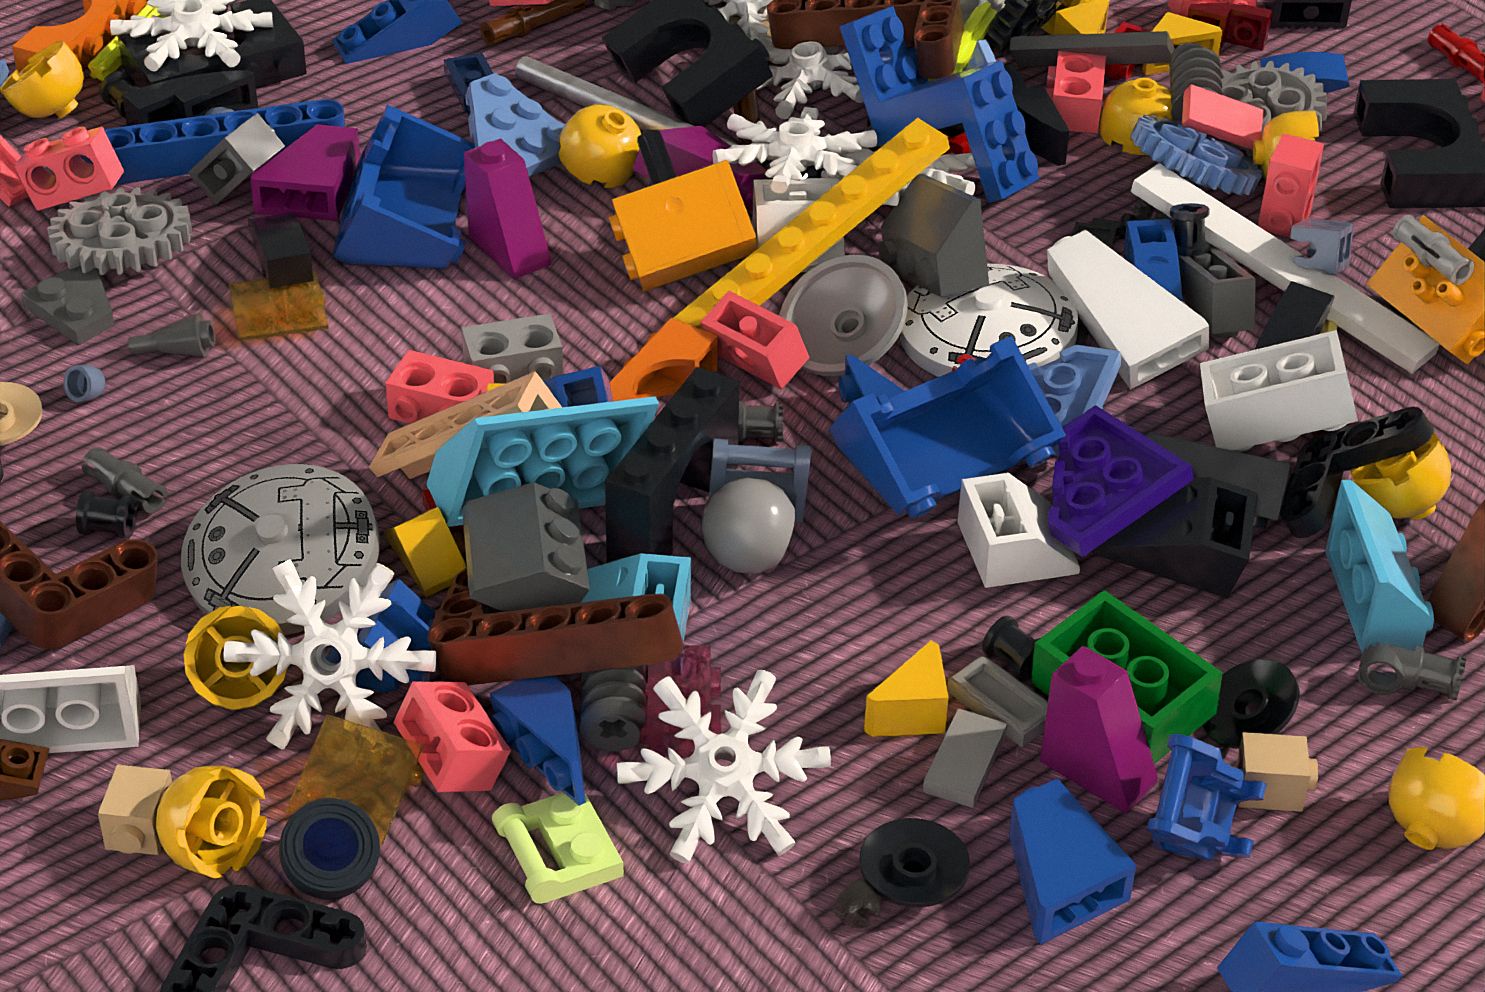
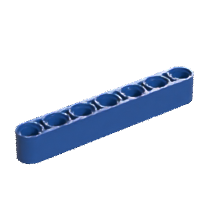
M321 99L104 129L124 169L123 174L115 185L187 175L226 136L256 113L274 129L278 138L285 145L275 155L277 156L315 125L345 127L344 107L336 100ZM80 155L85 162L93 164L88 157Z

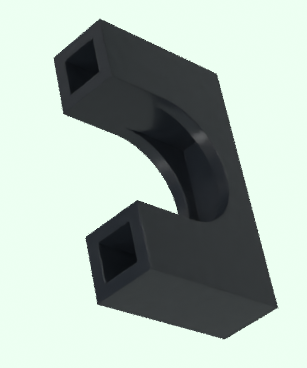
M246 0L230 4L232 14L248 9L253 11V14L272 12L273 28L253 27L254 30L251 32L233 29L234 38L239 44L234 50L240 55V62L235 67L226 65L218 54L208 58L207 56L189 55L179 51L180 55L177 60L168 56L157 71H151L144 64L145 58L150 54L146 49L148 46L158 42L157 38L163 36V34L160 33L156 36L147 34L136 38L131 37L130 34L117 35L122 68L134 80L136 87H145L197 74L250 70L254 73L256 88L307 74L303 40L272 0Z
M653 0L602 37L616 67L635 83L677 53L693 48H707L696 62L662 86L676 117L693 126L706 127L773 77L766 61L770 58V55L765 46L757 38L749 39L736 22L728 23L715 6L709 8L703 0Z
M1456 79L1360 80L1353 114L1362 137L1410 136L1428 140L1441 147L1430 150H1387L1380 185L1389 209L1485 207V141H1482L1480 137L1477 119L1472 118L1468 109L1467 97L1462 95Z
M696 367L605 480L607 563L640 553L667 556L673 554V507L679 483L709 493L713 439H728V444L738 445L740 381ZM727 464L726 469H737L738 464Z

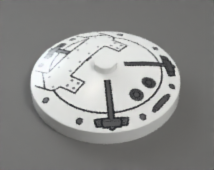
M987 264L988 286L940 297L917 285L907 295V316L900 333V341L907 355L919 367L937 377L952 372L953 366L958 368L961 364L956 362V360L961 355L969 354L974 359L982 357L986 359L991 353L989 347L993 343L1010 336L1016 342L1026 363L1031 364L1035 362L1040 367L1060 359V351L1075 345L1078 331L1077 309L1055 282L1047 276L1018 266Z

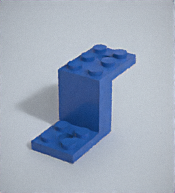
M894 6L839 26L872 128L877 135L878 146L886 144L917 117L937 130L963 123L988 203L1003 200L1039 180L1037 159L1034 153L1030 151L1025 135V121L1022 114L1017 110L1012 94V80L1009 73L1005 71L1002 60L918 84L916 65L909 56L903 37V25L896 16Z

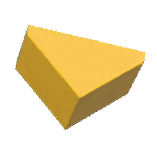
M1093 0L1056 11L1053 35L1105 33L1109 0Z
M1167 12L1152 30V32L1167 31L1175 49L1184 43H1196L1215 52L1217 56L1219 55L1222 30L1218 26ZM1169 63L1143 64L1142 67L1144 75L1170 71Z
M439 507L423 512L384 531L387 541L425 597L449 587L454 577L460 571L467 568Z
M930 640L867 695L865 733L872 737L945 734L949 697L940 647L937 643Z

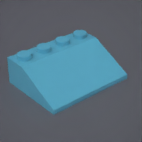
M656 397L474 418L436 451L427 480V487L448 527L463 525L462 508L466 501L533 482L549 489L558 488L567 492L578 501L579 509L605 505V480L653 422L659 402Z

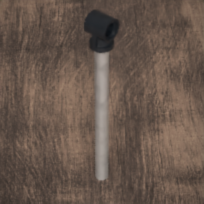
M524 56L517 63L515 74L518 79L584 107L594 104H606L621 109L634 120L639 130L643 132L647 130L693 127V125L530 57ZM721 138L722 140H724L726 143H728V144L731 145V146H732V145H738V144L733 143V142H731V141H728V140H726V139H724V138ZM765 160L763 163L756 161V163L767 170L771 168L770 163L773 162L772 160ZM810 165L805 171L800 173L803 177L802 179L821 178L822 169L816 170L815 165Z

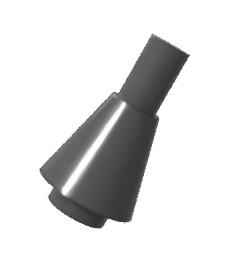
M196 313L164 327L156 333L129 337L128 345L132 355L160 351L161 353L207 357L209 348L215 346V332L211 321H205L201 313Z

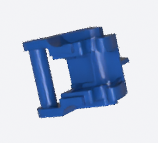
M397 579L387 585L379 598L390 600L391 605L387 609L367 617L377 625L359 628L357 640L360 645L370 649L379 638L384 637V649L400 638L409 637L411 642L407 651H431L427 636L434 621L435 612L400 579ZM332 646L325 658L330 663L336 664L340 662L341 655ZM370 668L362 669L356 675L357 687L374 689L387 694L389 691L395 692L401 683L385 670H383L382 681L375 676ZM406 669L411 683L412 681L431 682L428 671Z
M1171 734L1167 747L1172 751L1155 818H1150L1147 825V831L1152 834L1151 837L1155 849L1205 861H1213L1215 853L1221 856L1250 857L1253 840L1230 835L1233 816L1237 803L1248 800H1263L1267 784L1257 780H1243L1244 773L1242 770L1225 763L1219 748L1186 735Z

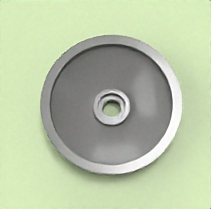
M844 255L822 262L805 273L788 292L779 316L796 324L810 357L801 367L803 370L821 376L844 375L846 355H853L869 366L892 347L905 324L908 301L900 278L886 263L866 255Z

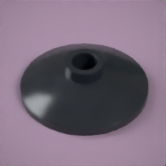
M1269 659L1251 660L1229 669L1222 675L1217 713L1203 724V728L1217 744L1234 749H1239L1242 732L1278 734L1289 723L1297 709L1300 696L1297 679L1284 664Z
M904 818L887 822L877 827L867 836L860 850L859 866L862 877L867 885L885 900L906 907H929L951 899L963 888L969 875L970 859L964 843L950 829L930 820Z

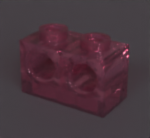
M684 645L681 653L675 658L666 662L648 665L647 749L663 757H668V748L675 751L680 757H690L695 751L693 740L674 736L683 728L666 723L658 717L659 713L670 711L669 707L653 689L665 677L670 676L686 700L691 692H698L700 697V717L711 711L708 730L715 734H721V704H711V698H721V667H711V646Z

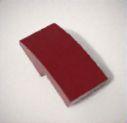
M1200 3L1190 5L1187 18L1220 27L1222 36L1219 50L1227 42L1263 51L1267 44L1272 10L1238 4Z

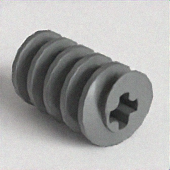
M1184 43L1173 51L1169 61L1170 93L1172 94L1171 103L1173 104L1171 114L1174 121L1182 122L1184 91L1191 84L1223 95L1221 63L1215 52L1196 43Z
M645 665L582 672L580 731L583 739L592 747L602 751L617 752L630 749L639 744L641 738L640 730L646 723Z

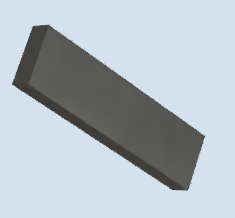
M1167 31L1011 37L1010 52L1018 67L1057 66L1058 51L1106 55L1105 65L1169 63L1171 54L1175 50Z

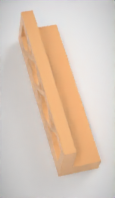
M535 371L388 433L369 468L376 477L401 468L406 476L412 479L430 472L436 451L474 418L562 408V406Z

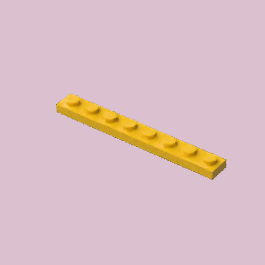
M917 117L673 317V319L704 330L700 322L728 291L760 306L949 150L948 136Z

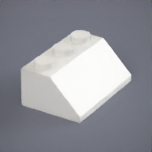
M1337 330L1200 363L1205 408L1215 445L1218 448L1244 452L1251 449L1254 445L1271 441L1287 442L1298 438L1301 434L1318 430L1334 431L1341 429L1348 423L1358 421Z
M134 665L0 675V739L50 748L49 753L139 747L141 698Z

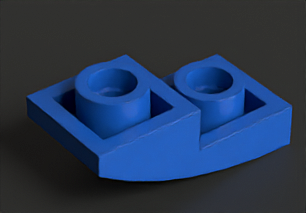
M1297 52L1260 59L1261 67H1265L1269 61H1273L1274 68H1280L1283 64L1289 63V70L1291 72L1300 67L1304 68V76L1314 74L1315 83H1323V92L1326 93L1350 87L1343 54Z

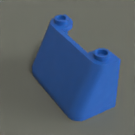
M387 104L354 170L331 257L348 265L445 269L450 262L457 264L466 245V240L461 239L462 230L454 226L461 194L466 187L464 152L474 149L475 143Z
M1012 336L993 343L989 347L991 353L986 359L982 357L976 360L972 358L965 360L955 371L889 398L886 394L876 398L874 393L852 401L829 428L828 431L839 450L897 515L900 516L908 513L911 519H916L927 514L937 507L935 501L961 491L962 479L1000 474L1027 462L1029 468H1033L1055 455L1052 448L1066 437V434Z

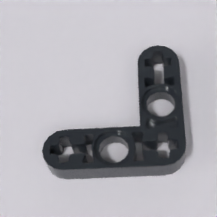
M1415 406L1407 407L1342 427L1338 430L1320 434L1309 440L1299 452L1280 513V517L1292 535L1299 539L1307 538L1316 534L1327 525L1345 471L1405 454L1423 446L1433 435V427L1422 409Z
M236 884L226 886L219 890L210 900L164 980L160 992H193L195 989L194 980L197 981V992H226L250 947L328 968L344 969L352 967L361 961L367 949L363 921L357 915L347 911L247 885ZM227 914L235 915L230 923L231 932L228 930ZM285 919H297L303 923V926L292 934H280L273 930L277 923ZM342 936H349V937H350V939H349V938H343V939L339 942L338 945H337V944H331V941H332V942H338V941L342 938ZM209 948H222L228 952L225 958L217 963L207 964L197 959L203 951Z

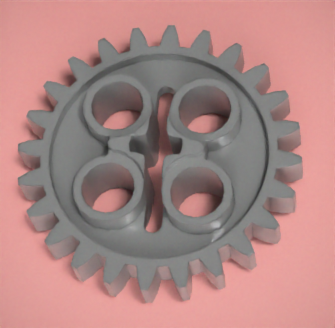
M1253 61L1251 69L1245 70L1243 66L1238 64L1236 65V72L1233 74L1226 70L1221 71L1223 96L1263 109L1262 135L1265 126L1272 118L1282 113L1294 111H1315L1319 131L1322 130V121L1327 119V94L1323 92V83H1315L1314 74L1304 76V68L1300 67L1291 72L1289 70V63L1283 64L1280 68H1274L1273 61H1269L1265 67H1259L1258 63ZM1226 141L1227 144L1236 149L1246 150V155L1250 158L1252 157L1253 150Z
M136 187L131 193H126L123 188H118L116 193L109 194L106 191L100 192V197L97 198L92 196L84 197L85 202L83 203L71 201L69 202L70 209H59L57 211L58 217L51 218V226L47 227L52 255H57L59 263L67 262L69 269L81 266L82 273L98 268L100 275H104L109 269H115L117 274L120 275L124 272L125 268L129 267L139 272L141 271V265L145 263L156 267L158 266V258L171 260L173 259L171 251L182 252L184 250L183 244L190 243L189 234H192L187 205L182 206L180 198L171 199V193L158 196L157 189H152L144 194L141 193L140 187Z

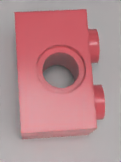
M728 291L700 322L705 331L718 335V357L781 390L810 358L796 324L731 291Z

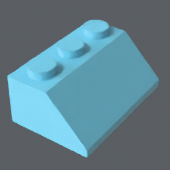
M1341 480L1325 553L1361 653L1364 652L1365 648L1368 649L1370 644H1373L1374 647L1377 642H1380L1381 646H1384L1386 642L1389 645H1396L1414 651L1415 646H1423L1426 632L1432 630L1434 615L1431 603L1424 601L1420 591L1418 570L1416 567H1411L1407 558L1405 537L1403 533L1397 532L1391 514L1352 480Z

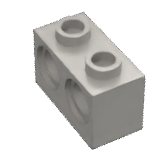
M550 313L461 327L463 362L493 370L494 383L506 384L535 371L542 381L563 375L562 344Z

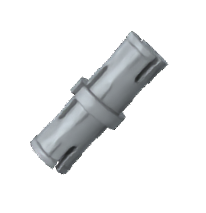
M1411 215L1402 217L1395 224L1392 233L1393 237L1415 252L1421 264L1425 267H1434L1455 285L1463 284L1472 275L1474 262L1470 259L1468 260L1452 248L1449 239L1442 233H1433Z

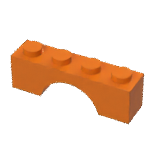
M82 0L85 14L80 18L56 26H35L12 46L16 69L21 72L29 64L27 60L34 54L56 41H61V43L64 41L76 56L83 70L116 36L111 35L110 20H131L130 18L133 15H137L146 6L147 1Z
M670 318L658 332H653L650 335L645 346L634 357L627 359L622 370L609 382L613 401L674 395L696 367L716 372L718 335Z

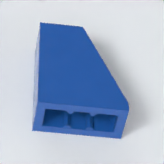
M1058 778L1042 786L1028 788L1013 799L1009 838L1033 934L1040 944L1130 901L1136 864Z

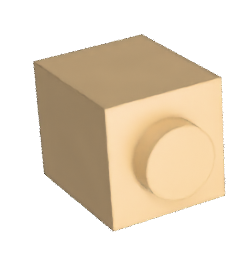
M1242 732L1235 768L1242 770L1244 773L1243 780L1262 781L1267 785L1263 800L1240 802L1238 807L1302 812L1307 790L1315 791L1318 781L1317 759L1309 758L1307 736Z
M126 765L116 766L98 811L105 850H114L127 854L159 855L162 845L156 830L157 809L163 793L172 783L170 770Z

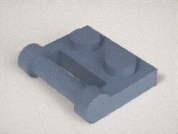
M714 438L708 499L725 483L741 478L767 480L781 488L795 508L794 522L803 523L811 445L796 444L795 449L728 444V439ZM727 464L793 468V473L726 469Z

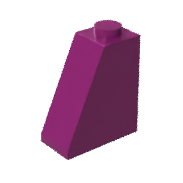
M315 125L254 172L250 181L255 214L277 215L290 212L298 218L338 221L348 195L354 170L360 158L358 128Z
M703 126L658 130L662 134L677 177L713 165V150L729 149L731 145ZM639 150L633 170L649 177ZM756 162L741 166L739 163L730 164L746 211L753 210V181L769 179L765 175L767 169Z
M501 138L486 142L482 146L464 152L469 237L514 280L550 266L551 257L524 159Z
M1082 646L1052 674L1040 762L1126 814L1157 784V772L1127 670L1089 648Z

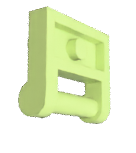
M563 792L523 806L517 803H507L500 806L492 815V822L498 834L507 838L527 877L525 886L532 901L535 903H547L624 876L623 861L586 793V803L580 806ZM539 828L560 870L554 871L546 868L528 831Z

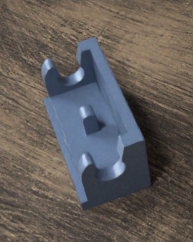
M1306 218L1293 225L1290 238L1299 242H1311L1309 244L1310 248L1306 251L1312 256L1311 258L1296 256L1293 258L1294 263L1306 268L1325 269L1327 274L1330 275L1338 274L1350 264L1354 223Z

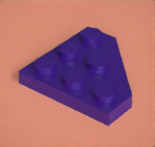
M1095 405L1062 427L1066 437L1058 443L1059 456L1058 461H1055L1052 483L1053 502L1052 507H1049L1048 513L1050 534L1081 557H1084L1193 481L1192 466Z

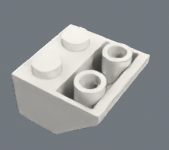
M839 178L790 180L788 189L783 194H777L771 189L773 179L754 180L752 222L758 248L839 182ZM844 237L801 272H808L822 262L844 256Z
M1010 473L967 478L961 481L958 525L984 587L988 588L1079 574L1080 566L1073 550L1050 534L1048 525L1049 507H1052L1050 501Z

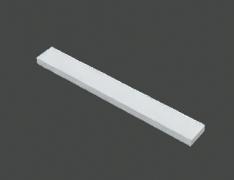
M1158 163L1134 180L1131 192L1170 218H1172L1170 216V208L1174 205L1198 203L1208 206L1210 208V215L1205 218V240L1284 292L1290 282L1293 281L1334 295L1335 299L1326 319L1335 322L1338 327L1409 373L1413 374L1436 355L1440 344L1431 336L1337 276L1327 274V270L1297 265L1294 263L1293 258L1304 255L1176 173L1166 169L1162 164Z

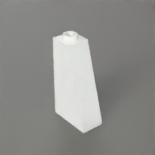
M1087 230L1072 237H1064L1057 241L1053 247L1047 249L1050 277L1077 309L1079 318L1102 349L1120 351L1121 367L1118 373L1130 390L1209 349V325L1203 317Z

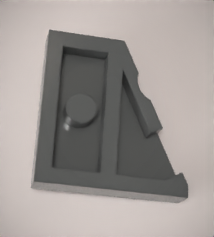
M81 266L73 269L67 268L21 293L24 308L77 345L83 344L115 325L112 309L97 268L87 273H82Z

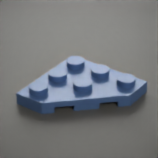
M497 73L470 82L465 98L466 105L470 106L471 113L468 123L470 139H474L475 148L482 146L486 142L501 138L524 159L529 177L562 163L558 154L561 148L558 138L565 124L558 122L544 111L538 102L526 97L513 87L507 78Z
M1074 345L1060 351V359L1040 367L1035 362L1028 364L1061 427H1063L1095 405L1102 409L1121 367L1120 351ZM1057 444L1052 448L1055 453L1054 456H1059V445Z

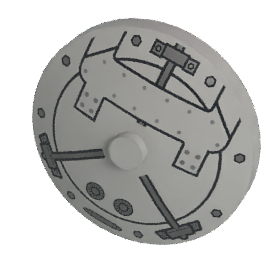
M286 464L272 466L238 478L219 490L204 504L194 517L184 537L181 550V570L194 602L204 615L219 607H252L260 609L275 620L283 634L289 635L304 631V626L286 621L296 614L274 601L273 597L275 594H286L276 578L272 568L291 559L302 584L310 576L315 577L316 595L314 605L325 600V606L320 616L325 622L341 611L339 600L347 605L350 604L349 584L352 578H356L362 587L366 583L379 556V527L367 497L355 483L333 470L315 465Z

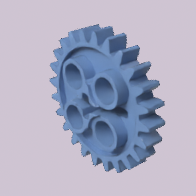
M1145 114L1143 117H1139L1131 134V139L1134 140L1133 144L1140 147V151L1148 154L1153 161L1165 165L1166 169L1178 171L1180 176L1186 177L1206 188L1216 190L1218 187L1227 194H1230L1232 191L1239 196H1242L1243 193L1249 196L1250 193H1254L1262 177V170L1258 169L1259 165H1253V162L1250 161L1251 158L1245 156L1239 149L1227 144L1226 141L1217 140L1213 136L1188 126L1184 127L1181 121L1175 123L1167 117L1161 119L1156 115L1150 117Z

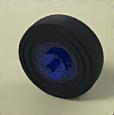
M337 798L318 799L298 809L284 826L279 843L280 863L289 881L303 893L320 899L342 898L360 889L372 876L380 855L379 835L368 814L357 805Z

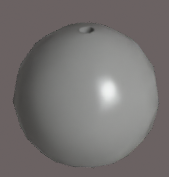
M741 478L725 483L708 499L702 514L701 531L705 547L718 564L732 572L759 574L771 570L779 564L788 547L794 527L795 508L785 492L767 480Z

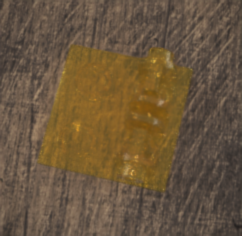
M313 272L314 281L271 289L267 278L229 283L239 341L262 340L273 336L295 333L304 334L316 330L329 329L324 308L323 289H320L317 272Z
M327 714L285 812L293 815L302 806L318 799L337 798L349 801L368 814L377 829L380 844L383 845L405 790L410 785L418 787L422 781L424 770L421 766L417 765V761L424 746L417 742Z

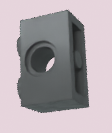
M256 113L226 136L188 174L211 201L217 205L245 183L254 172L264 166L285 145L278 138L274 129Z

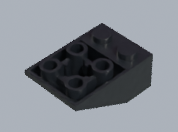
M1212 477L1194 478L1189 484L1089 553L1228 598L1249 561L1257 492Z

